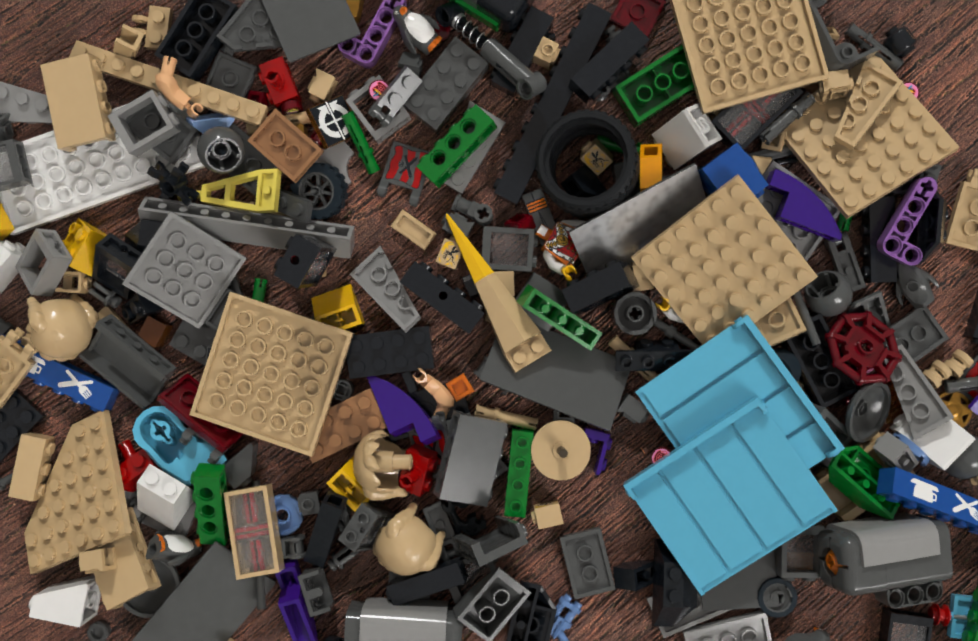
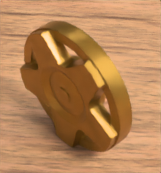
M945 391L938 394L940 398L950 395L948 400L942 401L954 416L952 420L963 428L969 422L973 413L968 408L970 404L969 399L959 392L947 394Z

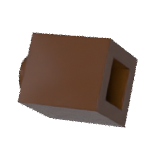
M148 315L138 336L152 348H162L174 325L157 316Z

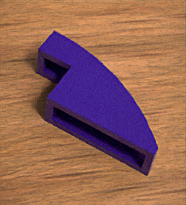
M778 169L769 172L766 180L769 185L765 188L783 195L774 218L775 220L832 242L841 240L842 234L836 221L825 204L814 192L797 179Z
M376 376L367 377L389 434L397 437L415 428L420 442L426 446L441 439L429 415L414 399L388 381Z
M286 559L284 560L285 568L281 572L275 573L281 588L278 606L293 641H318L314 616L310 617L297 577L302 574L298 560Z

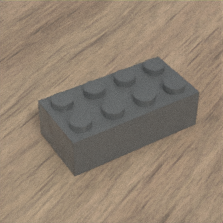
M455 36L421 79L422 83L404 103V108L438 134L489 70V62Z

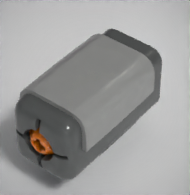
M902 512L896 513L893 520L874 516L831 523L817 535L819 569L822 582L849 596L874 593L877 601L895 609L938 601L942 597V581L951 579L953 576L950 532L948 526L941 520L920 514L912 515Z
M367 597L365 601H351L345 617L344 641H463V623L456 619L453 610L455 605H450L449 601L413 600L396 606L388 598Z

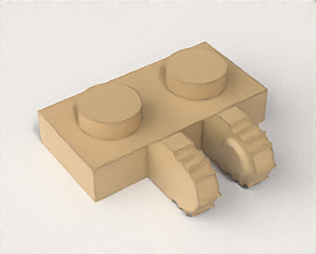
M150 5L148 17L132 15V21L147 24V30L134 27V29L144 33L143 37H146L145 48L157 50L171 28L173 16L171 8Z

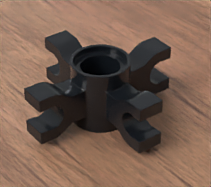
M158 161L155 167L151 166L148 169L147 174L160 181L159 189L162 193L159 198L172 200L175 195H178L187 207L191 204L192 200L195 201L198 198L199 193L187 187L188 179L185 174L190 166L182 161L179 167H174L170 173L165 165Z

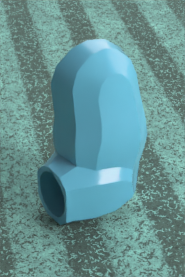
M153 406L144 410L137 417L133 426L134 440L163 471L183 484L192 486L190 482L192 472L196 470L199 463H208L207 460L210 453L215 448L204 440L199 439L196 435L187 445L179 442L181 434L187 428L165 406ZM223 454L216 464L225 465L229 459Z

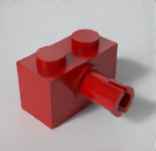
M283 56L259 65L261 72L258 75L262 84L267 85L269 92L266 95L271 105L274 104L278 109H281L280 106L285 101L302 100L288 63Z
M125 440L122 444L118 445V449L125 459L120 464L124 491L134 492L137 490V482L149 464L163 471L145 450L141 449L136 452L130 440Z
M416 443L409 447L405 454L412 455L413 467L410 471L401 470L398 486L419 497L426 491H429L433 484V479H431L432 473L438 465L436 460L438 452Z

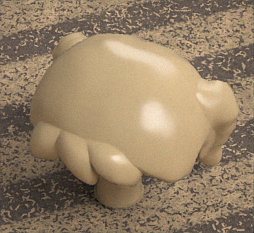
M76 293L71 294L70 299H52L39 303L34 297L27 299L29 307L28 319L32 330L30 341L43 359L47 361L57 360L59 362L73 360L88 347L92 339L93 328L99 319V314L87 301L80 298Z
M376 430L364 436L354 453V476L362 486L364 496L372 501L406 497L407 491L398 486L399 470L410 471L413 467L412 455L405 454L407 449L400 448L397 444L384 439L388 434L383 430Z
M414 502L410 503L405 510L400 511L389 520L385 527L379 529L372 548L379 564L384 566L386 570L402 576L414 575L419 572H428L435 569L441 557L443 541L446 536L444 531H440L435 535L420 518L415 516L418 506Z

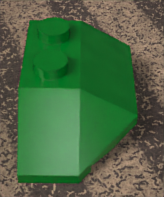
M858 445L845 447L837 456L832 458L828 466L829 482L859 508L893 520L900 503L886 501L885 497L876 494L879 469L883 467Z

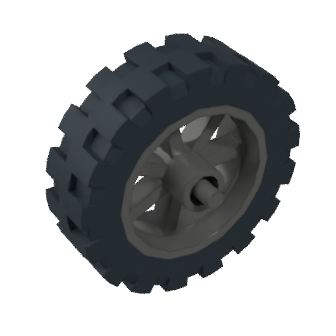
M314 163L297 183L293 182L290 184L292 193L308 200V196H314L311 219H327L341 212L340 209L345 207V200L348 199L349 194L347 193L348 184L344 181L346 179L345 176L339 173L338 168L332 167L328 163ZM314 176H316V185L310 181ZM321 176H324L327 181L321 186ZM308 185L311 187L310 192H307ZM331 185L332 192L328 191L327 186ZM326 195H331L329 202L325 198ZM319 197L324 205L322 207L316 206Z

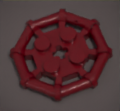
M870 311L849 314L842 312L837 316V320L829 333L825 334V340L828 343L833 362L831 365L850 377L856 385L861 386L863 384L879 382L886 384L890 381V376L897 364L902 361V355L899 353L894 336L895 330L893 328L890 329L874 317ZM861 321L863 326H855L854 322ZM843 326L848 330L845 336L839 334ZM885 338L887 341L888 348H885L883 344L885 342ZM837 343H840V344L842 345V346H841V349H840V351H841V353H842V355H843L842 357L840 356V352H839V348H838ZM863 343H865V344L867 345V346H866V349H867L868 351H864V350L862 349L861 345H862ZM886 358V359H888V363H887V365L884 367V366L882 365V363H883L884 359ZM844 362H851L858 368L857 372ZM873 368L875 369V371H876V373H877V374L866 375V374H867V370H868V369H873Z

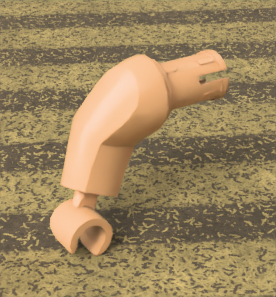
M164 56L161 71L155 75L156 86L170 103L182 111L186 108L190 118H197L199 115L193 109L201 113L204 110L203 106L199 103L190 104L191 98L179 88L177 81L173 77L177 59L171 57L170 61H168L169 56Z
M418 368L422 375L419 378H416L414 375L412 377L436 401L437 406L434 415L436 412L443 411L447 418L449 408L454 406L455 403L453 396L441 382L426 374L422 368Z

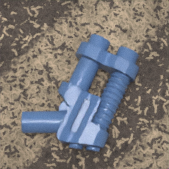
M567 593L558 600L551 636L554 639L558 637L559 641H569L564 631L571 628L573 625L571 623L576 614L579 615L582 611L581 607L583 604L578 600L572 603V597ZM564 607L569 608L565 617H562L560 614Z

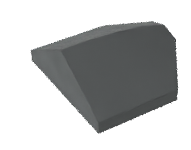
M880 290L853 302L846 313L870 311L874 317L886 326H891ZM861 321L854 322L855 326H863Z

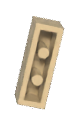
M35 432L21 434L8 497L33 502L39 500L40 496H44L47 476L50 474L52 467L50 464L51 456L56 449L54 436Z

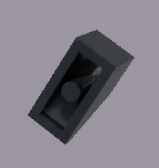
M654 559L629 561L614 566L615 588L637 591L653 584Z

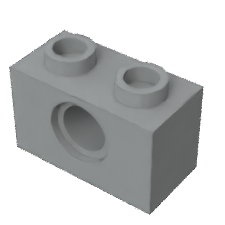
M888 431L875 441L873 449L886 466L897 467L911 472L919 463L909 446Z

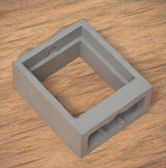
M380 75L369 78L364 83V87L360 90H353L348 95V99L345 100L378 145L412 120L409 113L402 106L399 110L400 113L393 117L387 127L381 126L375 131L355 104L369 94L370 84L375 80H383Z
M150 90L108 115L110 122L129 154L138 157L181 132L178 127L180 122L173 112L170 113L167 108L169 103L162 93L158 94L154 90ZM154 102L166 126L138 142L125 118Z
M36 228L15 267L31 295L52 296L73 258L56 230ZM45 256L47 260L42 270L39 271L38 267Z

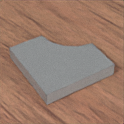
M342 140L325 148L315 163H328L332 167L338 168L339 173L343 174L346 178L344 179L345 183L349 186L352 181L348 176L347 167L349 160L355 153ZM321 176V179L325 183L327 179L324 176Z

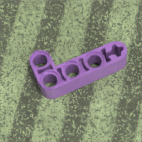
M383 0L362 41L354 37L337 44L342 55L364 68L374 67L397 26L392 15L393 8L398 5L407 7V1L400 0L399 2L395 0L394 4L393 0ZM385 16L392 17L388 23H383L382 19ZM376 34L382 35L381 40L378 42L372 41V37ZM353 43L352 49L347 51L343 49L345 44ZM365 53L372 54L369 60H362V56Z
M931 177L915 179L910 184L877 241V249L881 254L904 265H916L922 260L921 249L907 242L937 191L936 180ZM925 183L924 187L927 188L926 191H923V187L921 186V184ZM911 201L916 204L914 212H910L908 209ZM900 220L905 224V228L901 232L897 229V223ZM891 239L894 246L888 251L885 244ZM908 250H911L913 257L907 261L905 254Z

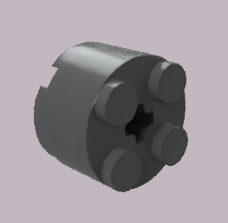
M631 292L620 296L614 302L611 318L619 331L629 335H640L646 333L655 323L657 308L655 303L645 294ZM632 308L634 309V311H638V315L635 316V319L632 316H629V312H632Z

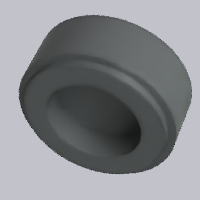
M104 620L95 621L87 630L88 638L91 641H105L111 634V627Z

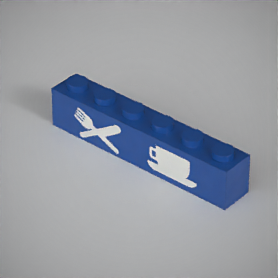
M18 340L17 343L24 348L25 346L20 344L21 340ZM39 351L32 357L36 363L26 377L34 379L33 383L40 386L47 385L56 394H66L75 403H85L90 406L92 411L103 412L104 410H112L120 391L109 381L67 361H47L40 356Z
M897 467L879 469L876 494L885 497L886 501L902 503L904 508L917 509L920 514L936 516L937 520L951 522L954 527L969 529L968 532L978 534V499Z

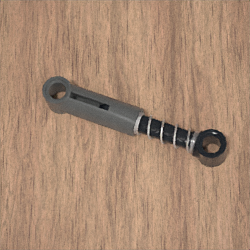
M450 1L436 8L435 16L438 23L443 27L450 26L458 32H462L463 37L469 38L471 44H476V48L481 50V56L516 86L521 98L529 100L546 90V79L540 72H532L495 38L487 39L485 32H479L478 26L474 27L471 25L472 21L466 20L465 10L461 6Z

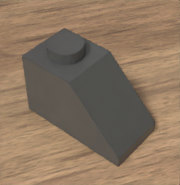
M256 440L250 442L225 464L226 480L234 489L239 486L244 488L253 481L251 476L256 473L258 442Z

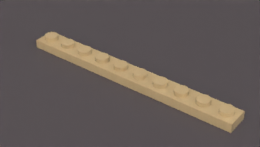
M76 40L69 57L90 53L100 59L103 65L102 73L161 93L155 83V75L160 73L161 69ZM177 74L173 76L179 88L191 98V104L199 103L205 109L257 127L266 119L269 111L267 105Z

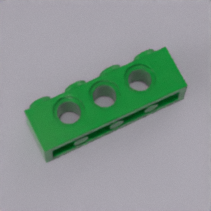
M475 104L472 108L465 111L463 118L458 123L453 124L449 128L448 134L443 139H439L434 144V148L429 154L421 157L416 167L440 188L497 128L495 122ZM469 127H475L472 133H466ZM460 142L458 148L451 149L453 143ZM445 157V161L437 165L438 159Z
M529 284L516 301L522 307L590 351L603 334Z
M512 428L504 516L526 517L533 430Z
M199 463L190 478L191 485H194L192 499L196 503L194 517L198 520L196 534L199 535L200 544L212 545L214 542H218L226 546L230 534L223 494L227 492L225 465Z

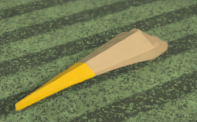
M446 213L445 218L478 291L502 353L513 372L516 373L552 350L539 328L520 304L516 302L513 295L449 214Z

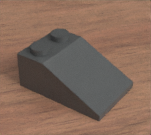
M497 567L469 589L453 607L457 620L485 641H492L529 597L531 591L500 567Z

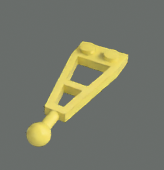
M278 168L260 169L203 184L201 190H196L199 193L197 199H200L205 204L254 213H278L282 171ZM257 180L255 205L234 201L236 185ZM225 188L224 199L211 197L212 191Z

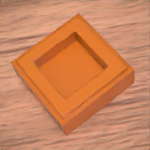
M464 373L446 383L456 402L474 392Z

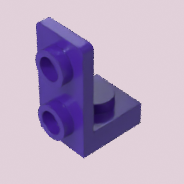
M584 426L583 431L590 442L598 444V441H601L594 468L595 475L600 476L601 471H605L607 459L604 457L606 450L610 451L612 438H610L608 432Z

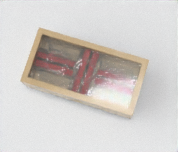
M272 483L224 492L236 580L281 572L285 565Z

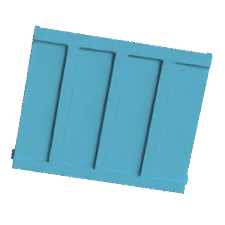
M748 315L740 316L734 320V324L635 391L675 449L755 396L760 401L763 400L767 405V411L808 469L825 458L837 456L845 449Z
M757 396L625 481L623 485L627 495L637 502L701 596L830 514L838 511L766 409L767 405L763 400L760 401Z

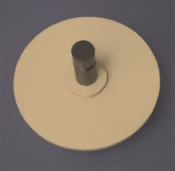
M557 420L545 424L535 434L531 445V456L536 468L543 475L554 480H568L579 475L587 466L591 454L590 441L586 433L578 425L565 420Z

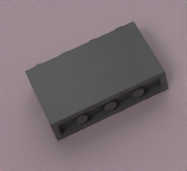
M110 314L97 321L95 328L98 332L89 348L81 352L79 357L136 405L146 409L157 400L158 395L161 394L177 367L114 315Z
M453 410L433 494L438 499L484 507L488 506V502L493 494V481L498 475V461L503 455L502 445L508 434V423L501 419L493 420Z
M496 515L494 520L497 524V529L476 539L461 533L452 536L460 556L481 567L528 544L526 539L528 532L520 522Z

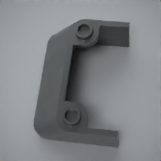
M808 0L828 72L849 70L867 61L880 50L879 46H876L859 54L851 43L845 42L836 46L817 9L823 6L827 0Z

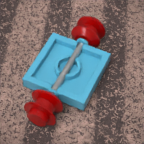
M951 593L950 607L943 604L940 608L938 604H932L928 609V615L934 619L933 625H938L941 622L943 626H947V636L961 639L962 633L966 629L967 614L972 607L973 596Z

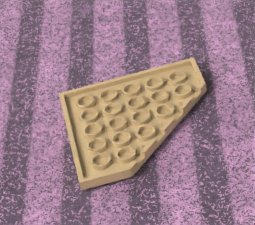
M109 410L99 411L72 424L46 482L44 496H40L24 532L30 574L41 573L78 557L80 552L94 550L132 533Z

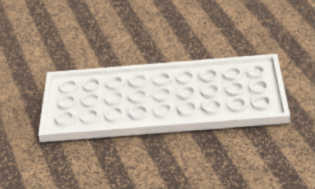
M168 101V107L185 120L186 117H189L186 108L182 111ZM122 105V106H120V107H117V108L112 109V112H111V113H113L114 111L120 109L121 107H123V106H125V105ZM54 130L22 141L33 184L0 192V202L14 227L10 235H18L158 185L160 181L147 174L148 169L151 166L155 167L158 161H161L170 173L174 167L178 168L182 161L190 166L186 174L205 168L197 155V144L200 134L196 136L175 165L171 164L153 149L138 157L129 154L117 132L115 133V141L102 140L78 146L77 150L72 152L57 148ZM7 152L0 154V183L14 179Z

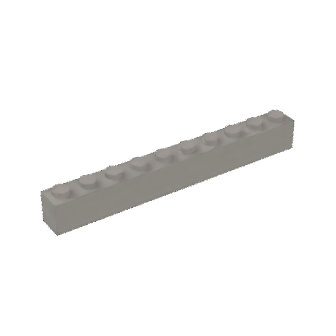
M147 196L144 197L138 208L140 221L142 219L164 221L171 210L221 241L287 250L285 245L291 236L294 237L295 234L310 235L337 248L333 255L334 257L348 259L351 258L355 245V226L316 220L304 223L288 216L254 213L191 203L187 207L182 201Z

